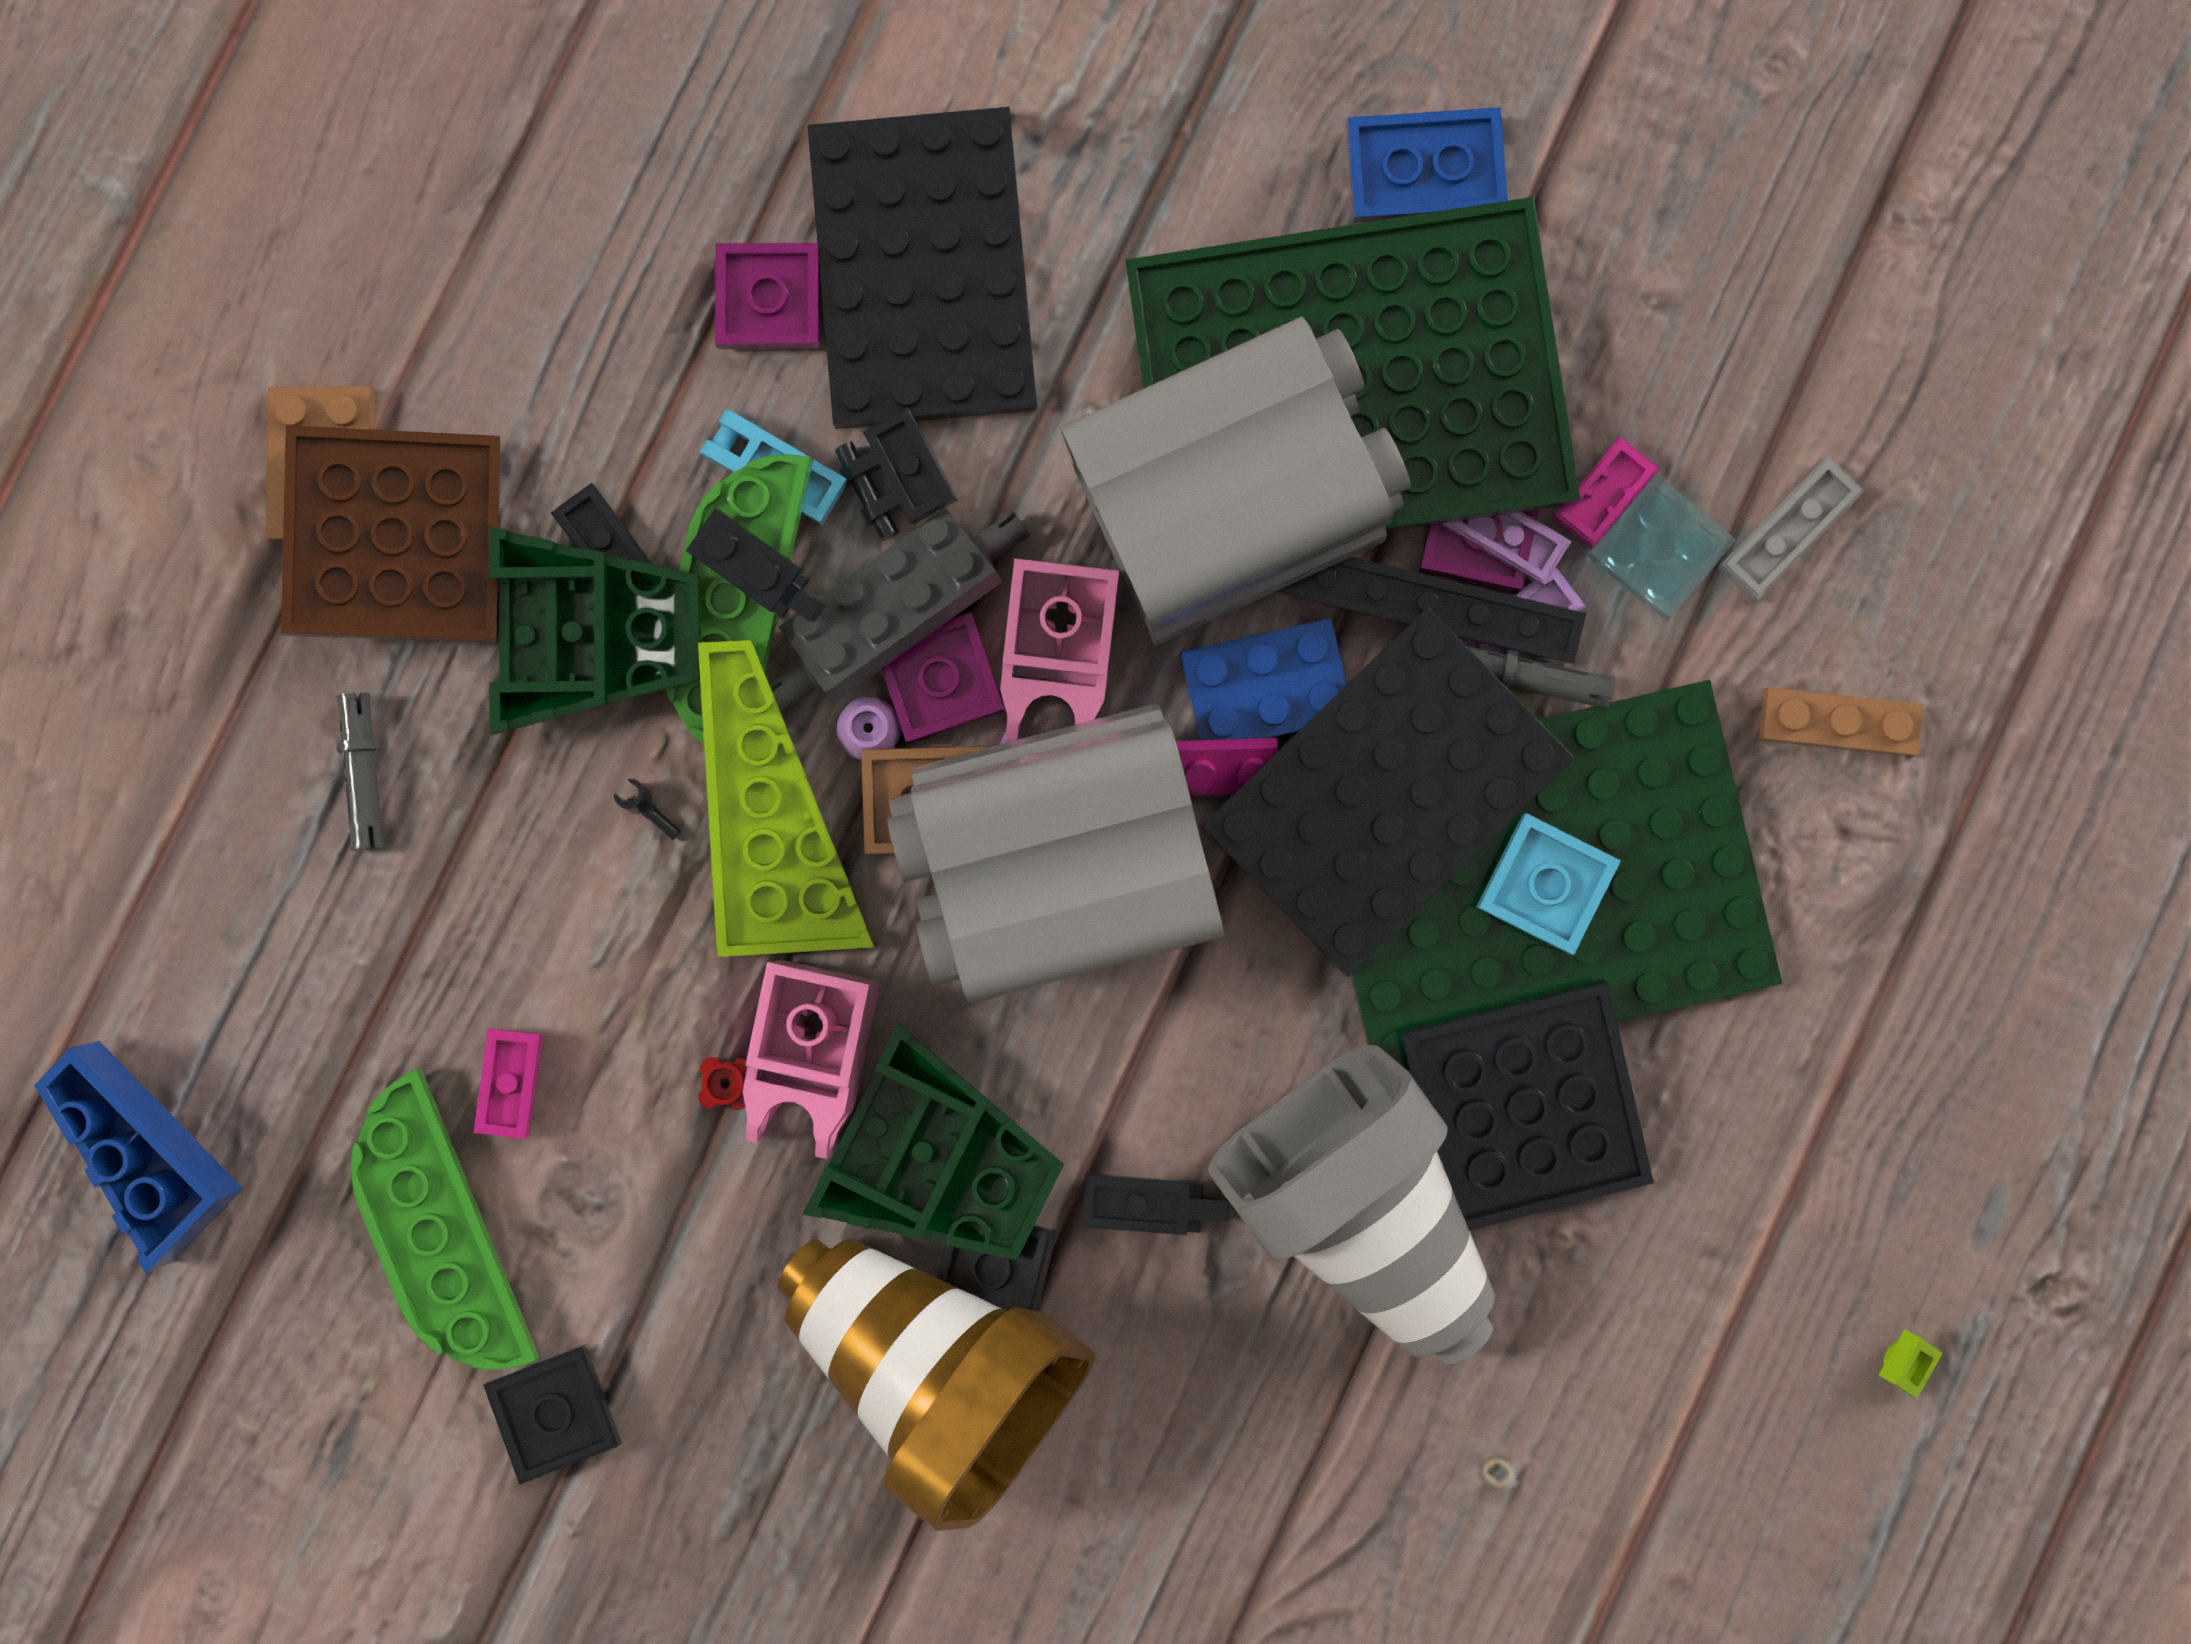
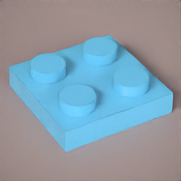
M1524 813L1476 908L1569 955H1574L1621 860Z

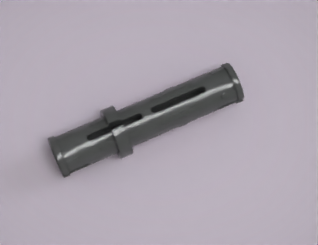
M1468 647L1509 690L1511 688L1601 707L1606 710L1610 706L1609 698L1612 699L1615 686V677L1613 676L1608 677L1519 658V653L1516 651L1508 650L1506 654Z
M356 693L336 695L341 741L336 742L337 753L343 754L351 839L350 851L385 847L382 836L374 752L380 748L379 739L373 738L370 693H359L357 696Z

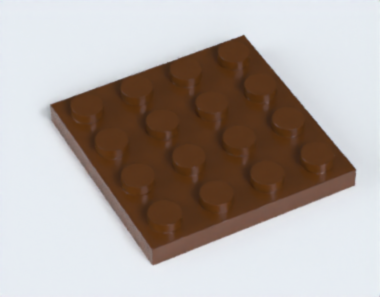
M286 425L281 604L282 636L496 643L498 583L489 578V526L499 528L500 436Z

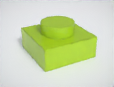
M1904 1329L1899 1339L1888 1347L1883 1359L1884 1366L1879 1376L1918 1399L1943 1353L1924 1339Z

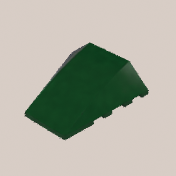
M489 526V578L499 583V682H489V735L499 734L700 681L698 643H700L699 575L636 560L618 558L585 548L580 549L534 536L529 537Z
M897 1023L874 1069L875 1073L803 1214L1017 1260L1064 1163L901 1024Z

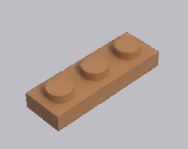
M1768 687L1763 690L1759 740L1915 757L1919 755L1923 704Z

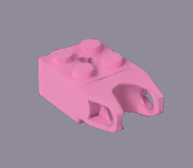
M1014 558L1000 686L1008 716L1006 739L1018 740L1021 722L1027 713L1028 706L1033 700L1041 696L1053 695L1066 701L1074 713L1075 724L1095 719L1105 701L1120 577L1119 570ZM1059 601L1067 602L1068 610L1076 613L1077 616L1075 624H1067V631L1056 630V621L1048 619L1049 609H1057V602Z
M783 959L767 962L745 1065L748 1066L743 1087L747 1114L746 1141L757 1143L759 1140H763L768 1125L775 1117L778 1108L784 1102H794L803 1106L808 1111L814 1123L815 1157L828 1159L832 1156L839 1131L855 1109L881 981ZM818 1013L819 1019L823 1022V1029L818 1031L816 1035H813V1026L806 1023V1016Z

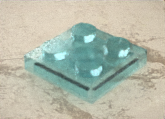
M1655 475L1587 557L1665 621H1668L1736 539L1658 475Z

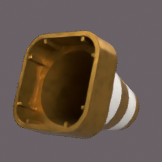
M819 1239L811 1240L792 1257L783 1270L777 1284L778 1290L790 1299L785 1313L786 1325L892 1461L886 1471L883 1487L936 1531L970 1528L997 1504L1079 1391L1093 1366L1096 1356L1093 1350L1045 1313L1020 1307H1013L1006 1311L853 1239H846L831 1249Z

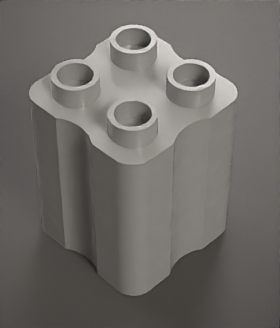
M1301 316L1060 427L1074 471L1155 646L1385 542L1387 536L1385 526L1392 522L1393 512L1404 507L1400 492L1411 488V483L1398 448L1386 428L1383 427L1361 437L1350 417L1359 413L1355 393L1364 390L1365 387L1354 354L1339 329L1315 339L1308 323Z
M1157 703L912 767L914 786L911 787V793L889 799L892 817L887 819L888 828L904 883L932 876L937 894L917 899L921 921L917 922L916 926L930 981L933 986L960 979L968 1004L1224 937L1223 925L1175 737L1167 719L1164 720Z

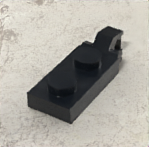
M714 509L686 549L689 554L754 601L781 617H784L791 608L806 620L815 622L826 607L824 603L804 590L810 578L802 573L804 571L802 568L720 509Z
M1086 1173L1082 1227L1187 1235V1232L1200 1233L1201 1220L1228 1222L1230 1203L1228 1199L1203 1197V1185L1190 1184L1191 1181Z

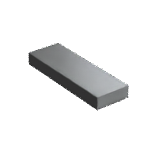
M1827 455L1732 551L1718 568L1755 603L1860 497L1864 490Z

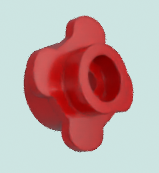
M709 1057L702 1062L700 1066V1071L703 1074L702 1090L698 1094V1099L702 1106L711 1109L718 1104L730 1105L734 1110L745 1108L743 1087L748 1067L745 1066V1059L739 1058L734 1062H720L716 1057ZM724 1078L730 1081V1086L726 1089L722 1088L720 1084Z

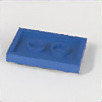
M1501 107L1348 117L1346 131L1353 223H1366L1508 201Z
M1331 618L1180 652L1199 740L1278 738L1296 734L1347 685Z

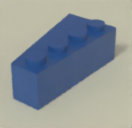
M100 1041L69 1048L34 1085L69 1145L75 1144L88 1166L84 1171L93 1186L101 1187L114 1209L115 1214L112 1215V1218L122 1235L128 1233L140 1253L136 1258L145 1274L174 1262L243 1190L233 1177Z

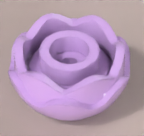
M861 697L853 700L843 709L837 721L836 733L845 752L851 757L861 760L862 749L894 748L901 737L902 729L891 704L876 697ZM872 724V732H864V726Z

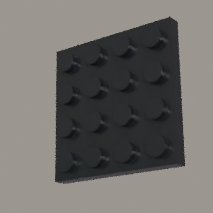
M1604 979L1399 1031L1409 1073L1447 1125L1446 1138L1437 1150V1153L1469 1230L1654 1183L1609 985Z

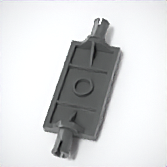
M945 507L819 597L818 600L824 603L826 607L815 622L808 621L797 613L779 626L780 630L799 655L795 659L798 664L769 684L781 714L814 689H817L819 692L824 690L832 703L836 702L1001 584L1002 580L994 569L993 561L1024 539L1030 537L1026 527L1012 509L1009 510L1005 516L977 536H974L972 533L967 535Z

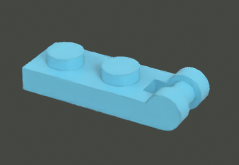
M728 409L724 410L717 422L721 427L713 440L707 439L699 451V454L731 473L746 466L748 462L768 456H807ZM738 437L749 442L740 457L730 452ZM813 460L801 514L822 526L847 486V479Z

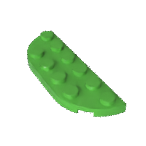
M774 455L756 459L733 472L722 482L718 481L703 498L692 518L679 571L700 576V643L752 640L765 673L778 614L768 611L689 554L686 549L714 509L717 508L791 560L814 460L807 456ZM700 681L667 689L666 693L669 701L673 702L679 716L688 727L687 730L704 745Z
M415 1069L397 1079L377 1097L367 1111L368 1115L362 1125L357 1142H354L351 1158V1179L358 1208L397 1304L411 1329L426 1345L438 1354H444L454 1360L471 1365L472 1368L501 1370L530 1364L540 1359L424 1073L422 1069Z

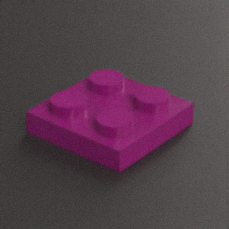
M716 243L715 345L718 349H820V268L818 243Z
M1539 509L1524 511L1525 514L1537 520ZM1490 516L1489 518L1494 521L1497 528L1496 536L1492 541L1498 543L1503 532L1502 523L1498 516ZM1463 520V523L1467 525L1469 520ZM1441 524L1428 526L1419 572L1514 593L1521 592L1525 573L1517 568L1515 570L1486 553L1483 547L1463 535L1460 537ZM1525 526L1523 531L1524 540L1520 545L1518 556L1528 562L1534 531Z
M972 612L950 619L882 668L907 744L1005 712Z

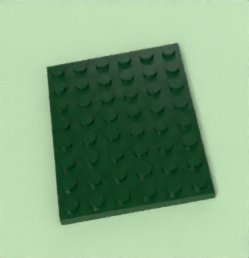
M1534 197L1125 259L1143 388L1301 316L1308 323L1315 339L1336 329L1342 332L1357 361L1365 387L1364 390L1355 393L1359 413L1350 417L1361 437L1383 427L1386 428L1398 448L1411 483V488L1400 492L1404 507L1393 512L1392 522L1385 526L1386 532L1578 504L1581 500Z
M1710 679L1610 702L1608 710L1593 706L1538 719L1575 758L1351 975L1367 1045L1379 1046L1408 1071L1399 1033L1400 1030L1600 979L1608 982L1617 1022L1783 984ZM1524 813L1621 860L1574 955H1569L1476 908Z

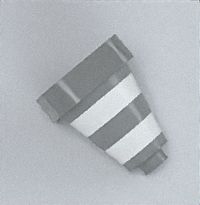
M1362 1046L1331 1061L1236 1132L1221 1146L1212 1158L1208 1167L1209 1175L1270 1257L1285 1259L1294 1256L1410 1355L1426 1357L1435 1354L1443 1364H1454L1475 1354L1490 1338L1493 1325L1487 1316L1493 1307L1495 1292L1437 1153V1150L1446 1138L1447 1125L1411 1074L1379 1046Z

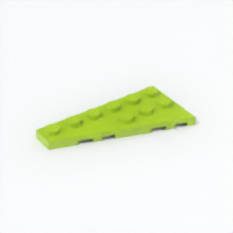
M752 640L698 643L717 957L873 948V941Z

